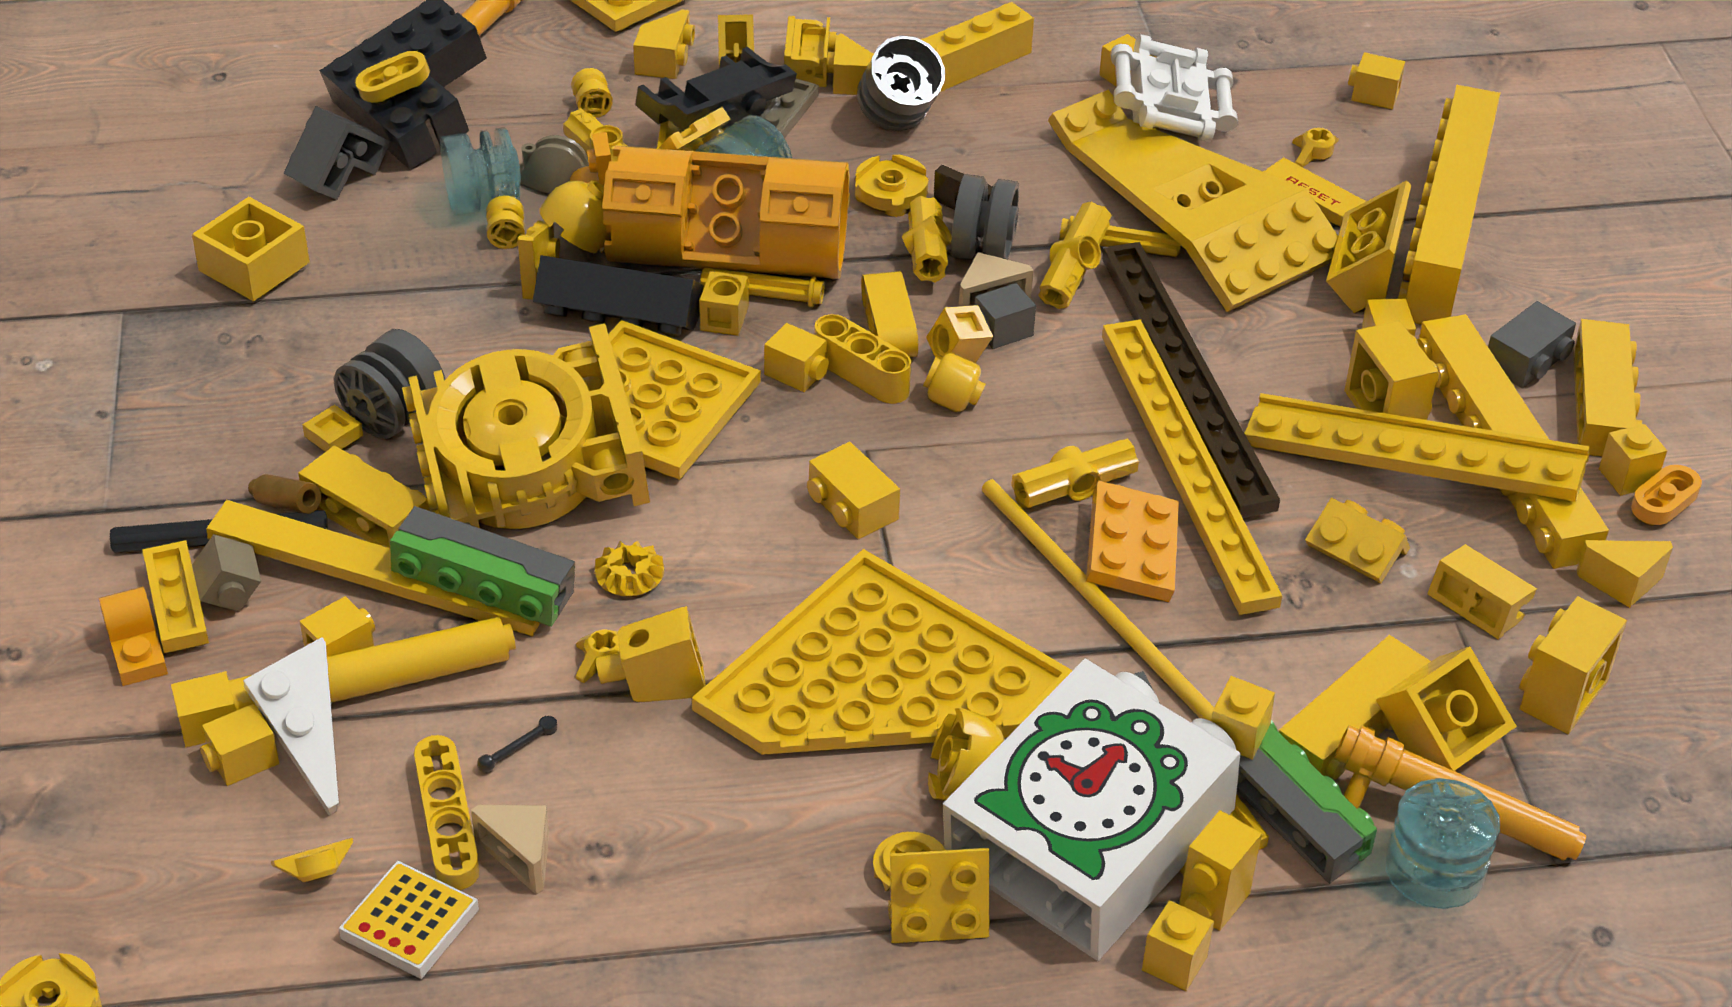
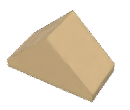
M978 252L960 284L959 307L974 306L975 296L1017 283L1031 299L1033 268L1027 264Z
M477 805L471 809L474 840L536 895L544 890L549 844L547 806Z

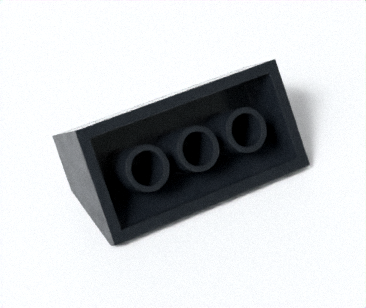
M541 255L533 302L544 306L543 313L567 317L568 310L582 312L581 319L605 323L607 316L619 318L620 321L623 320L642 328L644 323L658 325L657 332L681 336L682 329L694 331L700 316L699 300L704 285L692 279Z

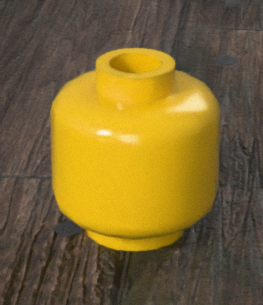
M947 353L942 359L935 357L923 387L928 388L927 397L930 401L959 413L965 410L968 403L977 405L986 383L979 381L981 368L978 364L954 353Z

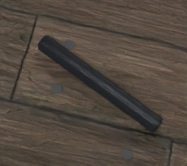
M315 510L310 514L301 512L277 514L328 530V518L324 510ZM212 519L113 527L110 529V546L115 553L142 551V549L185 540L188 547L205 546L210 540L207 538L206 528Z

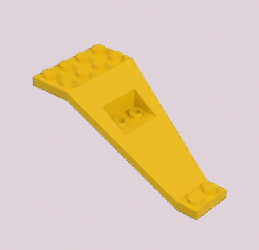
M1109 89L1055 111L1049 117L1048 122L1066 150L1186 249L1226 312L1331 263L1338 235L1306 188L1154 128L1141 127L1139 123L1128 119L1121 107L1115 104L1114 97Z

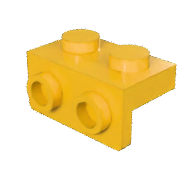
M1331 497L1305 539L1307 545L1382 584L1399 554L1406 555L1410 549L1407 537L1404 535L1405 530L1391 520L1383 518L1379 522L1367 516L1368 511L1354 501L1346 500L1342 503Z

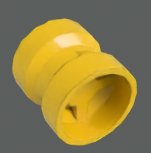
M586 68L577 72L571 81V89L576 98L578 109L590 113L595 118L607 114L613 105V98L608 89V83L604 74L594 68Z
M499 196L488 203L486 207L488 240L492 245L501 249L517 247L519 235H525L523 205L519 200L511 196Z

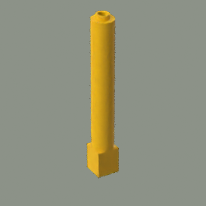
M495 617L327 657L330 701L333 703L508 661L509 651L516 649L510 623L502 625L501 619ZM227 671L171 684L185 748L206 743L203 724L254 704L243 683L244 679L252 675L229 680Z

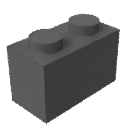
M1536 301L1490 336L1488 348L1509 380L1520 388H1524L1535 378H1542L1557 361H1564L1570 355L1575 345V341L1572 338L1576 322Z

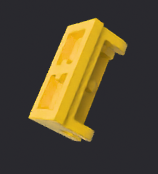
M1465 544L1439 560L1427 595L1499 640L1504 636L1505 632L1516 626L1524 618L1525 614L1519 610L1534 598L1537 588Z

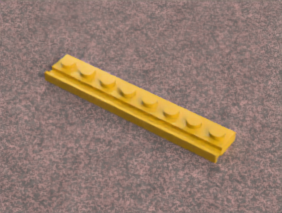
M1260 393L1258 406H1255L1244 433L1250 445L1256 448L1575 502L1577 501L1585 473V466L1589 459L1590 447Z

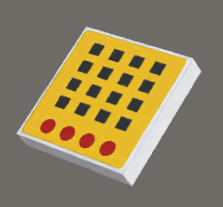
M397 861L339 927L340 939L422 979L478 912V899Z

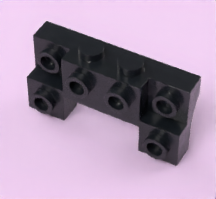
M749 47L742 49L739 62L735 63L727 55L723 56L720 59L719 69L687 80L685 93L666 77L660 79L659 90L655 94L644 84L638 86L635 106L658 125L670 121L682 132L695 121L723 107L730 118L726 125L721 128L724 129L763 114L766 101L792 92L797 73L786 64L777 65L767 62Z

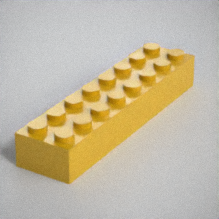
M1456 85L1454 98H1446L1404 267L1403 280L1405 281L1401 283L1398 299L1407 300L1413 321L1416 324L1422 325V321L1451 317L1500 92Z

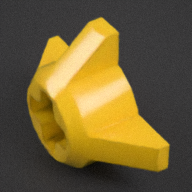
M1312 128L1296 136L1292 143L1301 148V153L1295 164L1304 167L1314 159L1321 160L1331 157L1334 152V146L1339 139L1324 128Z
M597 630L577 641L576 647L584 651L585 658L575 675V679L585 683L597 673L596 657L620 653L618 631Z
M353 838L297 852L296 854L273 860L271 865L297 878L301 882L322 878L337 872L339 865L353 844Z

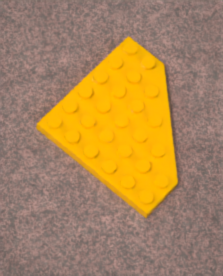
M862 549L691 698L692 711L761 755L934 743L938 730L948 713L957 715L955 708L973 711L989 718L1001 730L1003 737L1006 738L1073 670L874 554Z

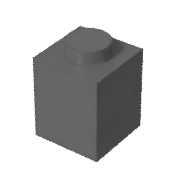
M1017 283L975 296V305L979 306L993 335L989 343L992 349L1034 336L1036 305Z

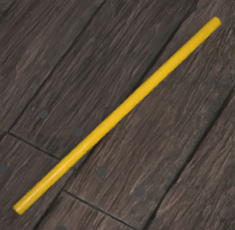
M990 479L986 481L982 486V492L1199 718L1211 721L1214 706L1094 583L1086 582V574L995 480Z

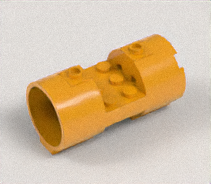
M615 146L613 148V156H618L617 162L609 161L608 170L605 172L602 203L604 211L603 225H606L607 234H611V241L605 240L604 243L608 262L699 269L712 268L739 272L840 279L848 219L849 164L847 162Z

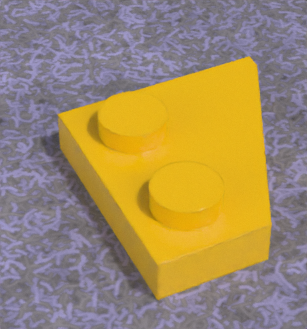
M723 107L695 121L683 132H675L658 149L694 151L692 147L702 140L707 146L725 134L721 128L726 125L730 118Z
M540 220L535 222L533 227H529L526 230V235H519L518 237L523 299L533 300L540 256L559 258L560 239L554 238V226L550 227L545 221Z

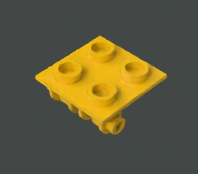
M989 848L890 854L891 900H888L889 920H891V943L989 938Z

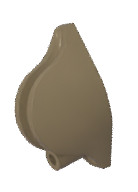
M560 135L546 136L538 140L535 145L527 143L522 146L523 162L513 167L510 180L541 192L551 193L556 187L570 181L571 175L577 169L589 166L588 157L584 149L574 140Z

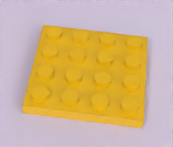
M621 320L608 335L642 448L644 465L649 469L680 480L761 383V370ZM560 415L562 432L566 423V418Z

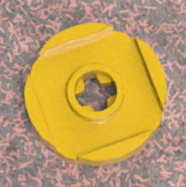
M892 154V160L880 161V156H875L862 162L856 169V200L872 208L883 210L889 216L900 217L905 215L907 209L911 208V201L919 196L926 198L928 195L926 169L923 164L913 158Z
M58 953L60 959L43 960L42 955L29 957L9 969L0 979V1007H40L37 1001L38 998L44 995L50 999L56 994L59 995L56 1001L44 1007H102V1002L93 970L85 961L71 954Z

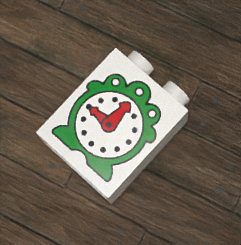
M1085 658L943 803L944 848L946 850L989 848V889L1096 961H1099L1184 866L1190 844L1219 810L1230 815L1235 809L1240 752L1236 750L1230 736L1212 721L1198 718L1189 722L1161 705L1151 687L1138 676L1128 672H1119L1114 676Z

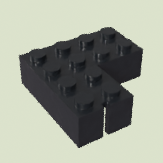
M426 0L319 71L332 102L357 124L390 140L391 144L388 151L411 171L437 153L425 123L426 120L429 119L438 144L442 148H445L469 132L458 99L444 87L486 60L487 57L476 26L458 12L455 14L454 9L445 1ZM407 51H417L425 56L430 73L421 85L394 95L383 102H367L361 98L355 81L358 74L364 69Z

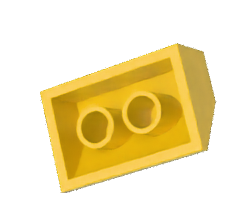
M1407 180L1344 214L1326 282L1353 313L1366 308L1367 300L1384 299L1387 295L1411 184Z

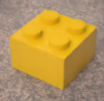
M251 197L245 198L192 233L198 270L252 301H255L310 263L304 226Z
M1400 320L1356 330L1344 392L1355 407L1362 410L1428 420V415L1432 410L1431 402L1435 384L1439 379V373L1436 364L1427 357L1418 345L1415 336L1408 332Z
M1579 596L1575 598L1566 611L1560 608L1550 623L1548 635L1546 637L1541 634L1538 635L1530 648L1528 659L1532 660L1533 663L1526 670L1519 685V689L1524 691L1519 710L1569 735L1608 682L1627 620Z
M1470 646L1437 657L1375 699L1397 738L1404 744L1405 750L1453 771L1517 727Z

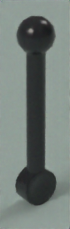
M544 716L539 720L538 727L494 754L480 756L477 761L479 770L485 773L491 772L496 762L542 734H554L557 731L556 718Z

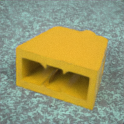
M687 606L622 626L618 630L620 653L596 657L600 683L605 684L626 679L632 699L636 702L692 698L706 686L703 660Z

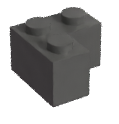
M315 106L283 174L316 192L338 200L353 166L376 175L391 141L360 124Z

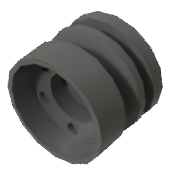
M900 35L884 41L877 47L857 86V100L863 114L873 124L885 130L904 131L914 128L925 118L945 82V67L940 55L929 43L917 37Z
M391 329L368 345L365 351L355 355L350 361L339 367L335 372L333 381L336 395L342 407L350 416L362 423V429L377 438L389 439L400 432L404 426L410 424L409 414L416 412V410L407 411L402 387L410 386L408 377L417 375L421 391L435 388L437 385L434 371L442 370L429 347L419 338L402 329Z

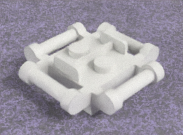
M1139 34L1136 38L1134 52L1126 44H1118L1112 48L1111 61L1116 68L1117 87L1114 90L1115 104L1132 110L1133 122L1139 123L1141 127L1150 129L1157 127L1196 136L1198 140L1211 142L1215 129L1228 132L1235 129L1238 125L1237 113L1233 110L1230 89L1233 85L1232 72L1227 68H1219L1215 71L1207 70V50L1195 48L1193 51L1152 41L1150 36ZM1209 89L1216 90L1218 111L1211 110Z

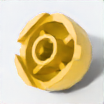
M592 180L589 184L583 181H568L556 187L539 208L540 215L546 224L551 227L556 222L563 229L560 236L585 251L597 253L600 249L602 253L605 250V240L611 241V234H607L606 225H603L604 211L602 203L604 186Z
M955 708L957 715L948 713L944 718L931 753L932 759L939 760L937 776L928 772L929 793L933 799L946 801L1005 740L1001 730L989 718L961 708Z

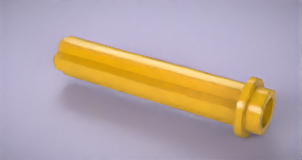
M1071 215L1070 219H1062L1059 241L1064 240L1075 216ZM1116 226L1108 227L1099 245L1109 247L1140 242L1145 253L1172 257L1179 255L1181 246L1168 234Z
M704 268L701 273L700 284L704 286L710 271L749 276V295L808 302L809 307H814V304L821 305L824 298L825 283L824 281H818L817 276H812L811 280L712 268Z

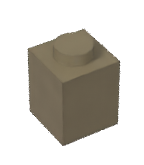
M213 534L192 564L199 599L205 603L240 612L261 583L253 546Z

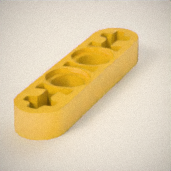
M431 735L418 742L414 749V758L437 880L458 890H464L477 881L479 877V863L457 749L450 738L442 735ZM440 756L443 770L434 771L431 757ZM441 787H448L456 791L454 795L444 800H438L430 796L434 790ZM447 823H456L463 827L460 832L452 836H444L437 832L439 827ZM459 852L462 868L453 870L450 853Z

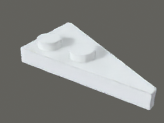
M321 637L244 679L243 683L245 690L327 814L331 815L337 811L339 800L326 642Z

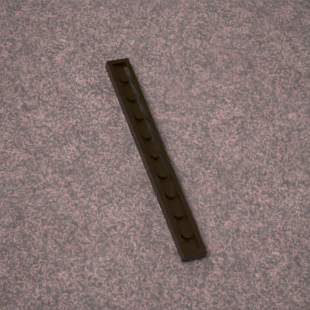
M1135 242L1103 247L1102 260L1133 319H1141L1242 518L1277 512L1280 498L1141 243Z

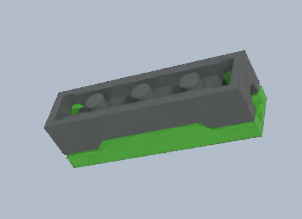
M414 506L398 528V531L390 539L391 571L407 578L431 584L447 592L471 598L487 606H494L514 613L527 620L552 627L574 593L575 561Z
M1271 720V724L1253 760L1240 755L1237 792L1330 884L1358 864V861L1361 862L1372 854L1377 828L1369 814L1361 808H1356L1342 795L1337 783L1329 776H1323L1309 762L1305 752L1299 746L1291 745L1277 731L1274 722Z

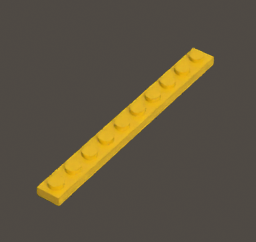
M1141 319L1103 325L1102 339L1238 614L1243 615L1280 608L1282 594Z

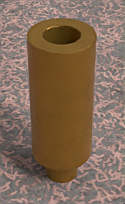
M263 474L257 479H252L248 485V491L254 496V499L258 503L310 514L319 507L321 502L319 487L310 482Z

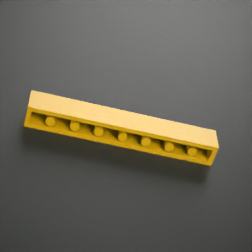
M1466 314L1422 321L1420 335L1417 339L1418 345L1427 357L1436 364L1439 379L1435 387L1441 390L1447 400L1450 411L1456 414L1463 426L1549 440ZM1581 487L1576 502L1500 489L1503 495L1508 496L1517 511L1518 519L1522 524L1526 525L1535 539L1538 551L1544 553L1553 569L1578 565L1585 540L1607 539L1609 529Z

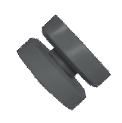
M971 174L963 176L956 201L952 228L951 254L953 257L972 260L979 251L983 237V254L1009 259L1018 223V181L998 179L992 187L988 201V183L985 177Z

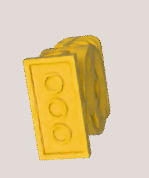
M605 323L589 327L591 341L560 347L553 355L526 349L502 350L482 355L465 363L445 380L442 370L434 371L437 385L435 388L421 391L417 375L408 377L410 386L402 387L407 411L416 410V412L409 414V421L415 444L423 443L416 445L421 473L425 477L424 487L429 508L432 510L431 512L463 523L470 522L471 526L480 528V522L497 528L522 529L554 521L569 513L586 497L600 502L630 494L633 506L650 503L643 452ZM560 415L566 418V423L562 432ZM464 435L466 436L467 443L472 451H470L462 443L461 439ZM549 452L551 458L542 462L541 457ZM494 465L504 466L505 471L495 470Z

